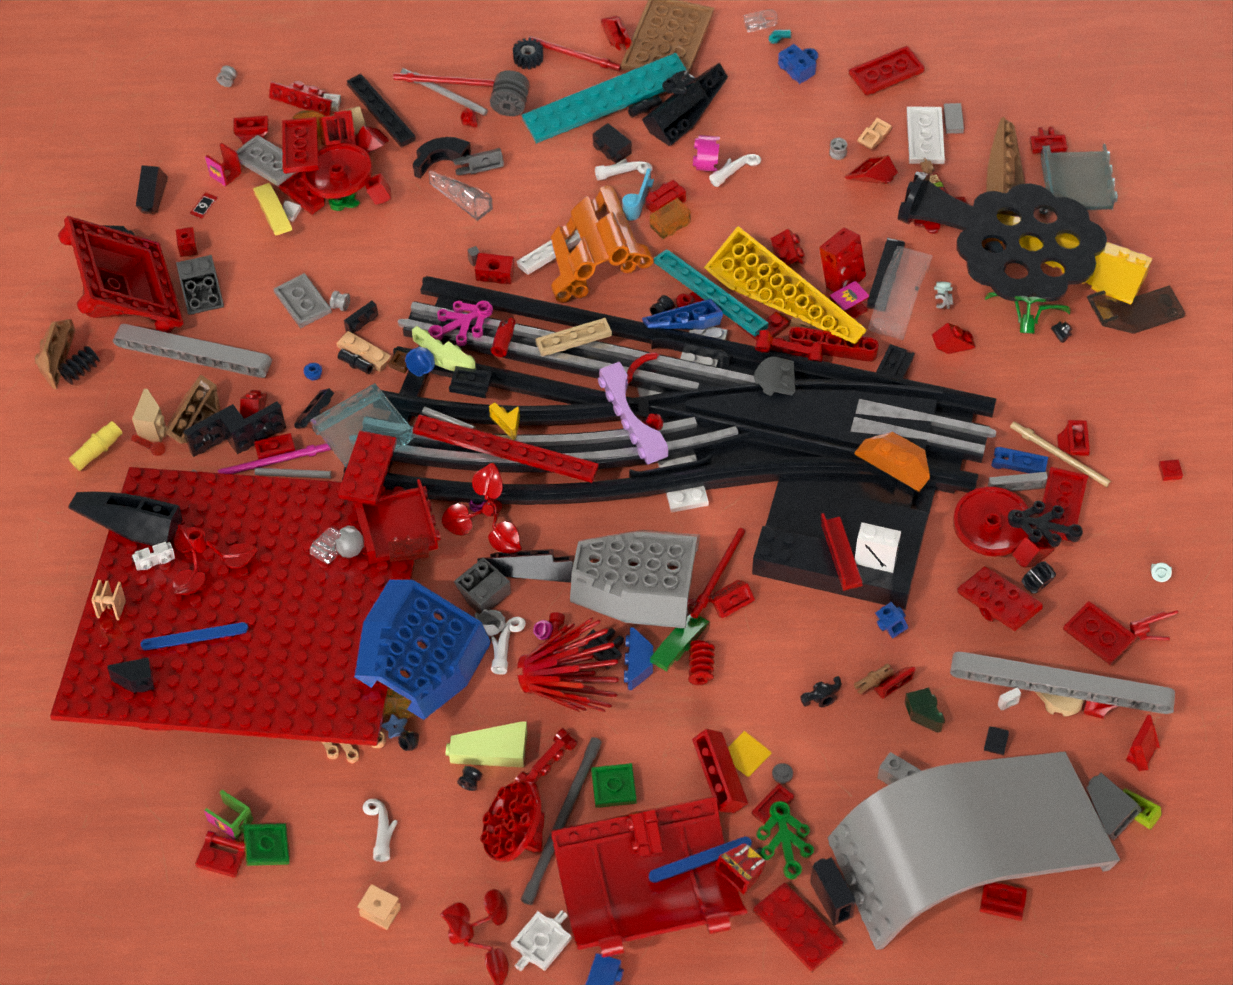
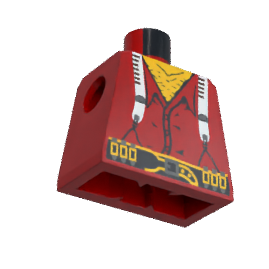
M741 844L721 854L714 869L744 895L764 870L766 862L760 856V851L763 848L757 847L753 850L747 844Z

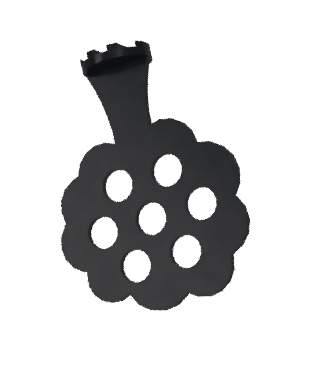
M917 171L913 182L910 181L907 187L905 201L901 202L898 220L908 225L913 219L925 220L962 230L957 238L956 250L960 257L967 261L968 274L981 285L990 286L998 296L1006 300L1023 301L1015 300V296L1040 297L1048 302L1061 299L1067 292L1068 284L1083 283L1093 275L1096 267L1095 256L1100 255L1106 246L1107 237L1105 231L1099 225L1090 221L1089 213L1081 203L1067 197L1056 198L1050 190L1032 183L1019 184L1012 187L1007 193L987 191L980 194L974 200L973 206L950 196L929 181L930 174ZM1038 209H1049L1056 214L1057 220L1053 223H1042L1034 217L1033 213ZM1006 210L1013 211L1020 217L1021 221L1016 225H1005L997 219V214ZM1061 233L1072 234L1079 240V245L1075 248H1064L1056 242L1055 237ZM1024 236H1034L1042 242L1043 247L1037 251H1029L1022 248L1019 244V239ZM987 238H996L1005 244L1006 249L1001 253H990L982 247V242ZM1047 261H1054L1063 266L1065 273L1059 277L1048 276L1042 271L1041 265ZM1010 263H1017L1026 268L1028 275L1022 279H1014L1004 272V267Z

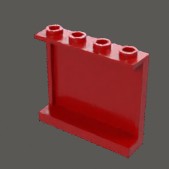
M420 479L417 480L418 488L379 496L376 506L353 501L360 532L364 538V547L369 564L438 549V541L441 540L439 529L434 528L436 526L435 516L430 514L432 512L430 500L426 501V497H428L426 486H422Z

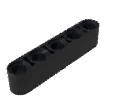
M887 238L869 294L867 308L885 312L903 255L905 241Z

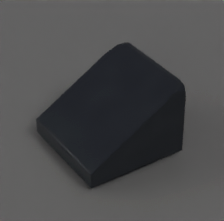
M990 726L983 751L1004 755L1009 731Z

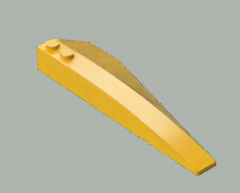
M997 214V219L1005 225H1016L1021 221L1020 217ZM1061 233L1055 237L1056 242L1064 248H1075L1079 245V240L1072 234ZM1024 236L1019 239V244L1022 248L1029 251H1037L1043 247L1042 242L1034 236ZM1106 242L1105 249L1100 255L1095 256L1096 267L1093 275L1085 282L1091 285V289L1096 292L1132 304L1148 274L1153 258ZM1054 261L1044 262L1053 268H1061L1062 273H1065L1061 264Z
M737 226L704 267L729 289L795 318L798 317L803 322L819 329L830 331L831 334L853 344H856L867 331L866 328L739 226Z

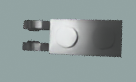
M500 148L454 159L455 165L468 163V167H461L455 170L457 175L474 174L504 166Z

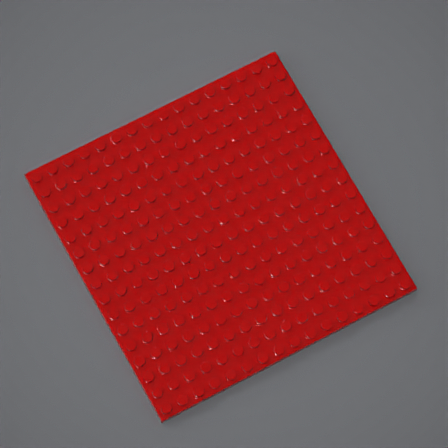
M129 467L121 493L179 505L183 519L181 525L204 530L206 539H209L210 543L222 554H225L226 548L233 544L254 545L258 548V551L247 565L235 569L226 566L225 559H222L207 545L203 552H196L197 572H203L206 576L204 585L192 594L177 595L173 588V579L176 574L183 570H194L192 551L188 553L177 551L173 537L170 543L174 550L175 559L165 564L154 565L148 570L137 571L132 555L135 554V551L149 548L150 553H154L152 546L131 541L109 530L50 718L54 721L377 746L389 687L377 680L371 688L354 677L362 626L389 580L412 579L417 554L369 564L365 547L363 546L360 553L355 557H342L336 550L335 541L341 537L340 530L346 526H354L360 532L353 501L338 498L342 482ZM382 486L379 496L404 491V488L397 486L392 491L385 490V487ZM98 580H101L103 587L105 582L109 581L112 595H114L117 583L121 582L126 602L119 620H116L113 607L111 606L109 609L107 605L105 611H102L100 618H97L91 599ZM241 622L248 625V631L244 634L152 650H143L140 645L142 640ZM149 657L154 689L133 693L111 681L107 665Z

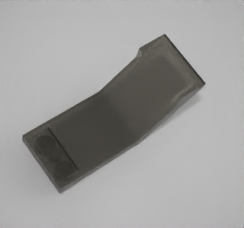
M1170 285L1135 296L1132 304L1106 297L1104 290L1087 296L1102 326L1132 334L1185 317V311Z

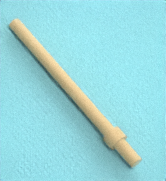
M1015 421L1011 424L1010 428L1020 433L1027 441H1033L1105 487H1108L1111 481L1037 436L1034 434L1035 431L1030 428H1024Z

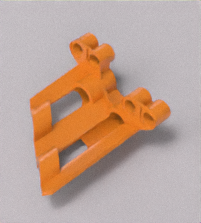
M609 185L601 187L595 199L590 201L589 197L586 196L570 211L571 217L568 223L563 227L558 225L551 236L561 274L553 281L551 288L556 301L560 303L567 302L571 295H574L576 298L585 297L588 294L586 280L594 274L596 265L609 260L611 265H619L623 273L634 271L636 265L646 269L653 264L649 248L646 245L636 243L614 188ZM604 205H606L609 214L598 221L595 214L599 213ZM577 229L581 240L570 253L565 240L567 238L569 240Z

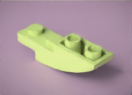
M418 326L412 329L413 341L420 347L427 348L433 354L436 365L454 371L456 366L476 370L474 358L470 355L467 356L459 346L453 345L449 341L443 345L440 340H435L428 331L422 330Z

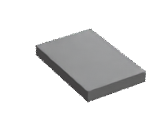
M305 273L273 289L275 295L299 328L332 313L330 306Z

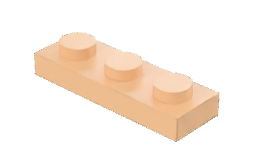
M349 331L337 342L338 348L345 349L354 355H360L363 360L372 363L374 369L379 372L392 359L388 353Z

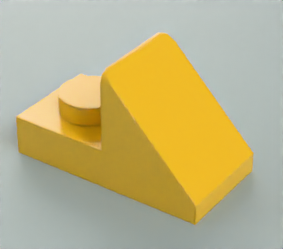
M494 402L489 406L490 417L512 440H515L520 420L519 407L507 413L503 407H499Z

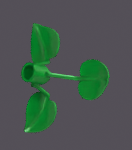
M990 292L985 296V300L998 295L995 292ZM1027 296L1014 297L1015 300L1027 302V314H1023L1022 318L1019 303L1015 301L1018 323H1020L1019 333L1034 334L1035 324H1038V318L1042 310L1058 309L1070 315V308L1068 306L1045 304L1038 305L1039 309L1034 319V315H1030L1031 304L1034 302H1046V299Z

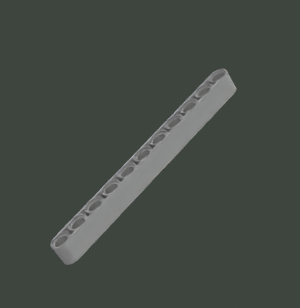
M955 652L952 656L950 674L956 678L1012 688L1018 687V689L1161 714L1174 712L1175 691L1168 687L966 652Z

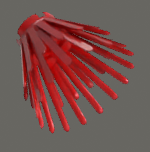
M592 617L574 629L572 628L575 626V623L570 626L567 624L531 653L521 655L517 668H522V675H517L523 692L534 693L579 712L578 709L587 711L585 707L606 712L605 709L590 704L608 708L613 707L610 703L558 691L563 690L607 697L617 696L615 692L596 690L593 686L577 683L619 681L618 677L595 676L596 672L594 670L579 671L582 669L617 665V659L574 664L592 660L594 658L592 653L614 647V643L609 642L579 651V648L587 645L590 640L608 632L607 628L569 643L579 638L582 633L600 624L601 620H597L584 627L593 620Z

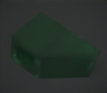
M929 688L906 693L904 704L911 721L937 733L941 732L945 720L943 713L938 711L935 694H931Z

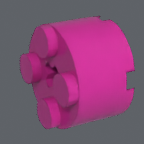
M699 135V138H695L694 149L698 150L697 156L693 157V166L696 167V170L717 171V168H714V164H718L719 144H716V140H720L719 136Z

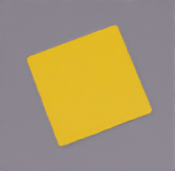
M746 731L728 747L735 768L747 777L772 754L770 750Z

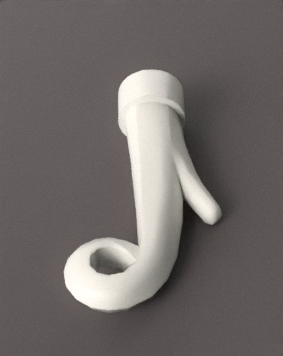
M748 154L732 163L731 158H729L719 171H715L709 176L710 182L715 187H718L725 182V179L746 163L750 166L759 165L761 157L756 154Z
M623 159L610 166L602 165L595 167V175L599 181L634 170H638L641 174H646L647 168L651 169L652 172L653 167L647 162H627V159Z
M513 617L508 620L501 631L498 642L494 636L491 637L494 648V659L491 666L493 673L503 675L507 672L510 632H520L524 629L526 622L523 618Z
M372 798L365 801L363 811L368 815L379 814L373 859L378 862H385L390 859V840L398 821L394 820L389 826L385 805L378 799ZM370 806H375L376 808H375V809H370L369 807H370Z

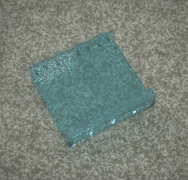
M1103 144L1102 151L1051 153L1050 146L1042 147L1040 158L1045 188L1050 190L1056 198L1067 197L1076 200L1086 210L1113 209L1114 202H1117L1118 194L1117 191H1114L1115 178H1112L1113 167L1112 164H1109L1110 152L1107 151L1106 144Z
M375 383L311 419L315 434L321 435L346 468L359 430L396 437L395 449L413 440L412 428Z

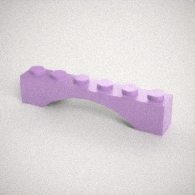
M617 362L599 369L600 377L598 378V383L601 388L605 389L608 401L613 403L615 414L621 417L624 430L629 431L632 444H636L638 447L637 451L640 458H644L648 465L668 457V445L660 431L642 423L629 408L626 401L628 375L622 364Z

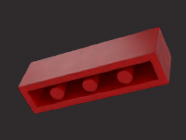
M710 729L703 730L692 741L711 794L716 797L718 811L734 814L746 806L748 800L723 733Z

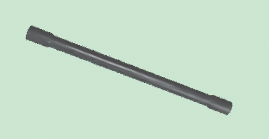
M595 737L590 739L584 753V758L552 830L565 827L593 760L596 758L602 741ZM551 833L521 897V901L525 904H533L541 880L554 853Z

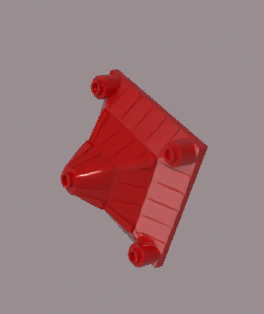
M67 215L64 219L65 225L58 233V238L62 244L72 245L83 283V295L77 301V307L81 313L92 318L113 317L122 314L148 317L157 320L155 322L157 331L171 333L175 327L180 328L184 324L159 242Z

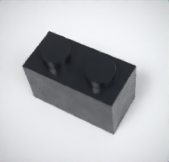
M609 123L593 133L594 148L598 151L600 150L614 163L622 161L632 153V142Z

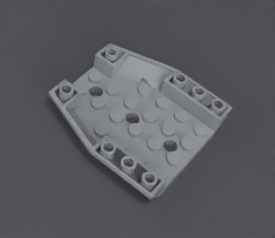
M637 530L579 541L572 569L570 602L625 623L685 628L688 615V597L695 554L699 548L700 534ZM592 559H599V560H600V561H598V562H596V563L590 562ZM632 562L638 563L637 566H630L629 564ZM670 566H677V567H678V568L675 569V570L669 569Z

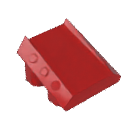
M1151 715L1146 716L1126 758V762L1133 764L1138 771L1148 770L1147 765L1156 748H1160Z

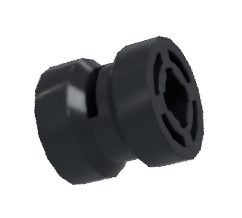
M661 295L657 303L650 307V313L654 315L675 308V304L668 296Z

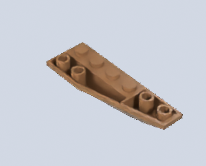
M1004 117L1000 120L991 148L986 192L998 191L1007 193L1012 187L1025 184L1015 126ZM1008 210L1001 211L998 213L1004 215L1018 216L1013 211Z

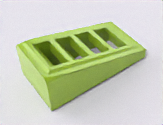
M1124 788V793L1138 803L1141 809L1145 808L1134 820L1152 829L1162 815L1161 807Z

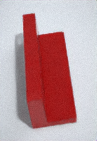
M822 513L821 526L843 591L861 587L862 580L841 518L836 517L826 520L824 513Z

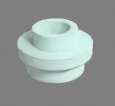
M938 281L936 286H934V289L938 290L937 293L945 294V291H952L950 282Z

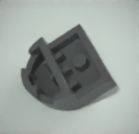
M778 357L765 359L754 372L755 383H759L764 389L763 392L770 396L774 392L792 396L795 392L794 361Z

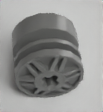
M506 70L500 72L494 80L490 106L494 111L504 116L513 117L520 115L525 109L530 88L529 80L526 76L516 71Z

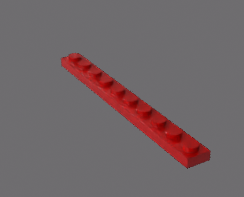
M420 414L412 429L413 434L590 483H593L599 468V464Z

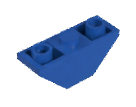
M630 628V635H626V647H629V653H625V665H628V670H624V682L628 683V690H633L653 673V664L650 663V657L654 653L653 645L635 628Z

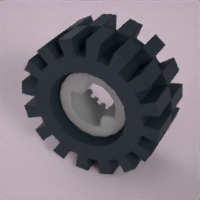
M523 38L522 42L518 40V44L515 43L513 47L514 63L519 68L522 66V69L528 67V70L532 66L533 68H536V65L540 66L541 62H543V46L541 43L537 42L536 39L531 41V38H528V40Z

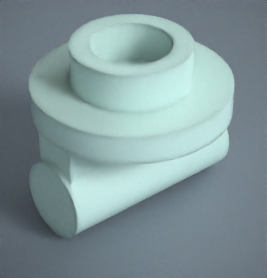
M1166 563L1151 564L1150 571L1156 581L1165 582L1171 577L1172 567Z

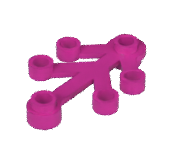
M456 301L453 303L454 312L447 311L446 309H440L437 312L439 321H446L448 319L455 321L443 327L433 325L428 329V332L435 340H441L444 334L461 326L460 332L456 336V343L459 346H464L467 344L466 335L470 323L476 318V325L472 327V335L475 338L482 337L484 320L493 313L492 305L487 301H480L476 305ZM465 310L470 311L471 313L463 314L462 312Z

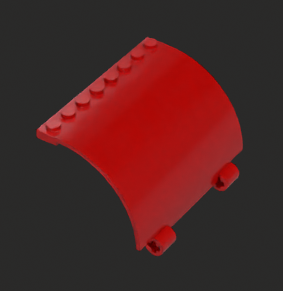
M715 796L655 808L664 851L650 855L638 856L637 852H633L631 840L634 839L633 831H629L627 826V819L630 818L629 814L550 830L567 913L578 950L599 946L602 958L624 953L623 942L706 925L709 934L731 930L730 917L748 914L738 889L714 869L717 861L657 883L651 882L648 877L651 870L725 844Z

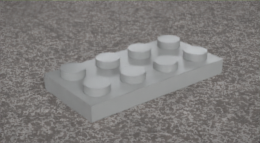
M258 135L236 150L240 164L277 186L295 174H284L282 149Z

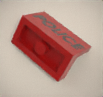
M739 579L714 592L708 598L709 602L714 604L719 618H724L755 601L749 584Z

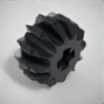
M1042 561L1032 567L1024 575L1021 582L1027 590L1035 594L1054 580L1056 573L1051 565Z

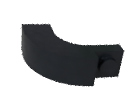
M440 137L424 143L416 150L417 159L413 162L414 176L421 179L428 168L435 162L442 160L454 162L456 158L471 155L470 142L455 137Z

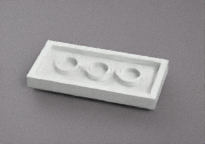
M907 107L909 164H920L924 162V157L927 162L931 161L932 164H944L942 107Z

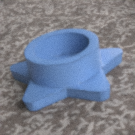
M392 714L389 722L382 724V728L388 731L390 739L398 737L405 731L404 726L408 720L406 718L398 719Z

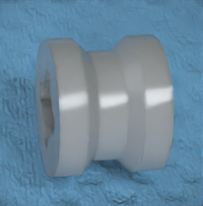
M224 65L216 79L222 86L230 87L233 84V80L237 77V72L231 66Z
M843 138L832 139L829 151L831 158L841 160L846 157V140Z
M334 291L330 298V307L346 311L350 303V295Z

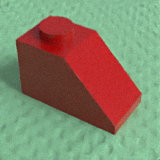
M1025 537L1012 555L1021 567H1034L1051 554L1055 548L1043 537L1039 542H1033L1029 537Z

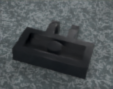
M611 628L606 634L590 640L582 648L585 650L609 643L608 641L615 635L616 631ZM593 629L586 636L593 634L596 631ZM618 636L612 641L614 647L592 653L597 661L619 660L622 657V653L617 649L624 642V638ZM611 665V666H604V667H605L606 669H609V668H611L613 665Z

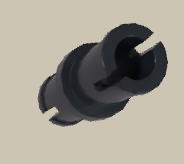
M657 95L649 100H642L639 104L628 107V113L631 118L642 113H649L651 109L658 107L662 103V99Z
M341 349L338 353L337 358L348 363L353 369L357 368L366 374H370L374 368L372 363L363 360L358 354L354 355L345 349Z

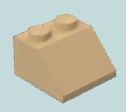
M144 389L132 420L139 440L161 444L163 437L167 435L165 434L167 426L164 422V416L149 390Z

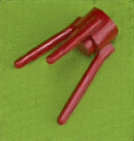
M1175 610L1168 613L1163 611L1147 618L1130 622L1131 633L1139 637V641H1169L1170 637L1146 635L1150 632L1149 623L1178 614L1179 611Z

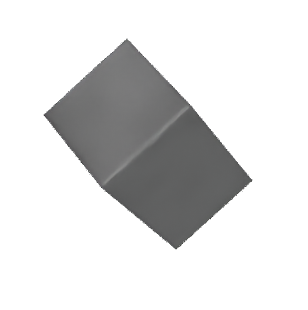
M476 246L467 250L468 260L472 266L476 265L478 253H480Z

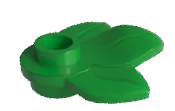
M356 192L346 197L329 199L330 208L335 211H341L344 207L354 208L360 205V202L354 199Z

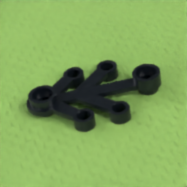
M1035 501L1031 508L1024 511L1012 510L1008 514L1009 524L1014 528H1022L1033 542H1039L1043 535L1051 546L1058 547L1062 541L1061 536L1052 534L1049 530L1065 533L1066 538L1072 542H1078L1083 534L1081 526L1077 524L1068 527L1049 522L1055 518L1059 519L1062 517L1064 509L1058 505L1054 506L1051 512L1038 518L1030 516L1043 513L1045 504L1041 501Z

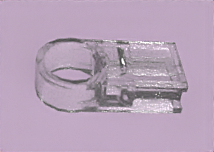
M771 9L743 15V22L748 32L773 27L778 22L777 12ZM769 16H770V17H773L774 19H773V20H766L765 17H769Z

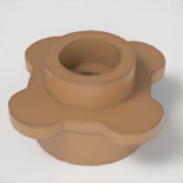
M924 157V162L920 163L922 171L932 175L934 167L931 161L927 162Z

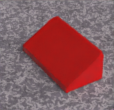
M904 667L881 682L879 686L874 687V690L882 699L886 698L914 679L915 667Z

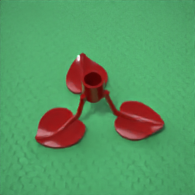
M490 463L477 471L472 479V486L478 495H485V499L488 500L483 504L482 509L469 514V509L465 504L457 503L450 506L444 512L441 522L448 531L462 536L469 533L473 527L470 517L480 513H484L488 517L494 516L492 524L494 530L488 535L491 546L502 553L519 552L522 550L516 526L509 521H502L496 526L502 504L495 499L502 493L503 482L497 466L494 463Z
M179 524L174 536V545L176 550L181 553L192 551L194 570L186 569L176 574L173 579L175 594H192L204 585L206 576L203 572H197L196 552H203L207 545L222 559H225L226 566L235 569L247 565L257 553L258 548L250 544H233L226 548L225 554H222L210 543L209 539H206L204 530Z
M491 889L484 896V907L489 914L486 918L470 924V911L462 902L449 905L441 912L440 916L450 928L448 938L453 945L464 943L465 947L472 946L489 951L485 954L487 970L495 985H503L509 970L508 959L503 950L500 948L494 950L492 946L470 942L474 938L473 927L487 922L491 918L493 923L498 926L503 924L507 918L508 908L504 896L499 890Z

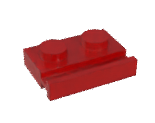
M996 882L984 884L979 912L1022 921L1027 889Z

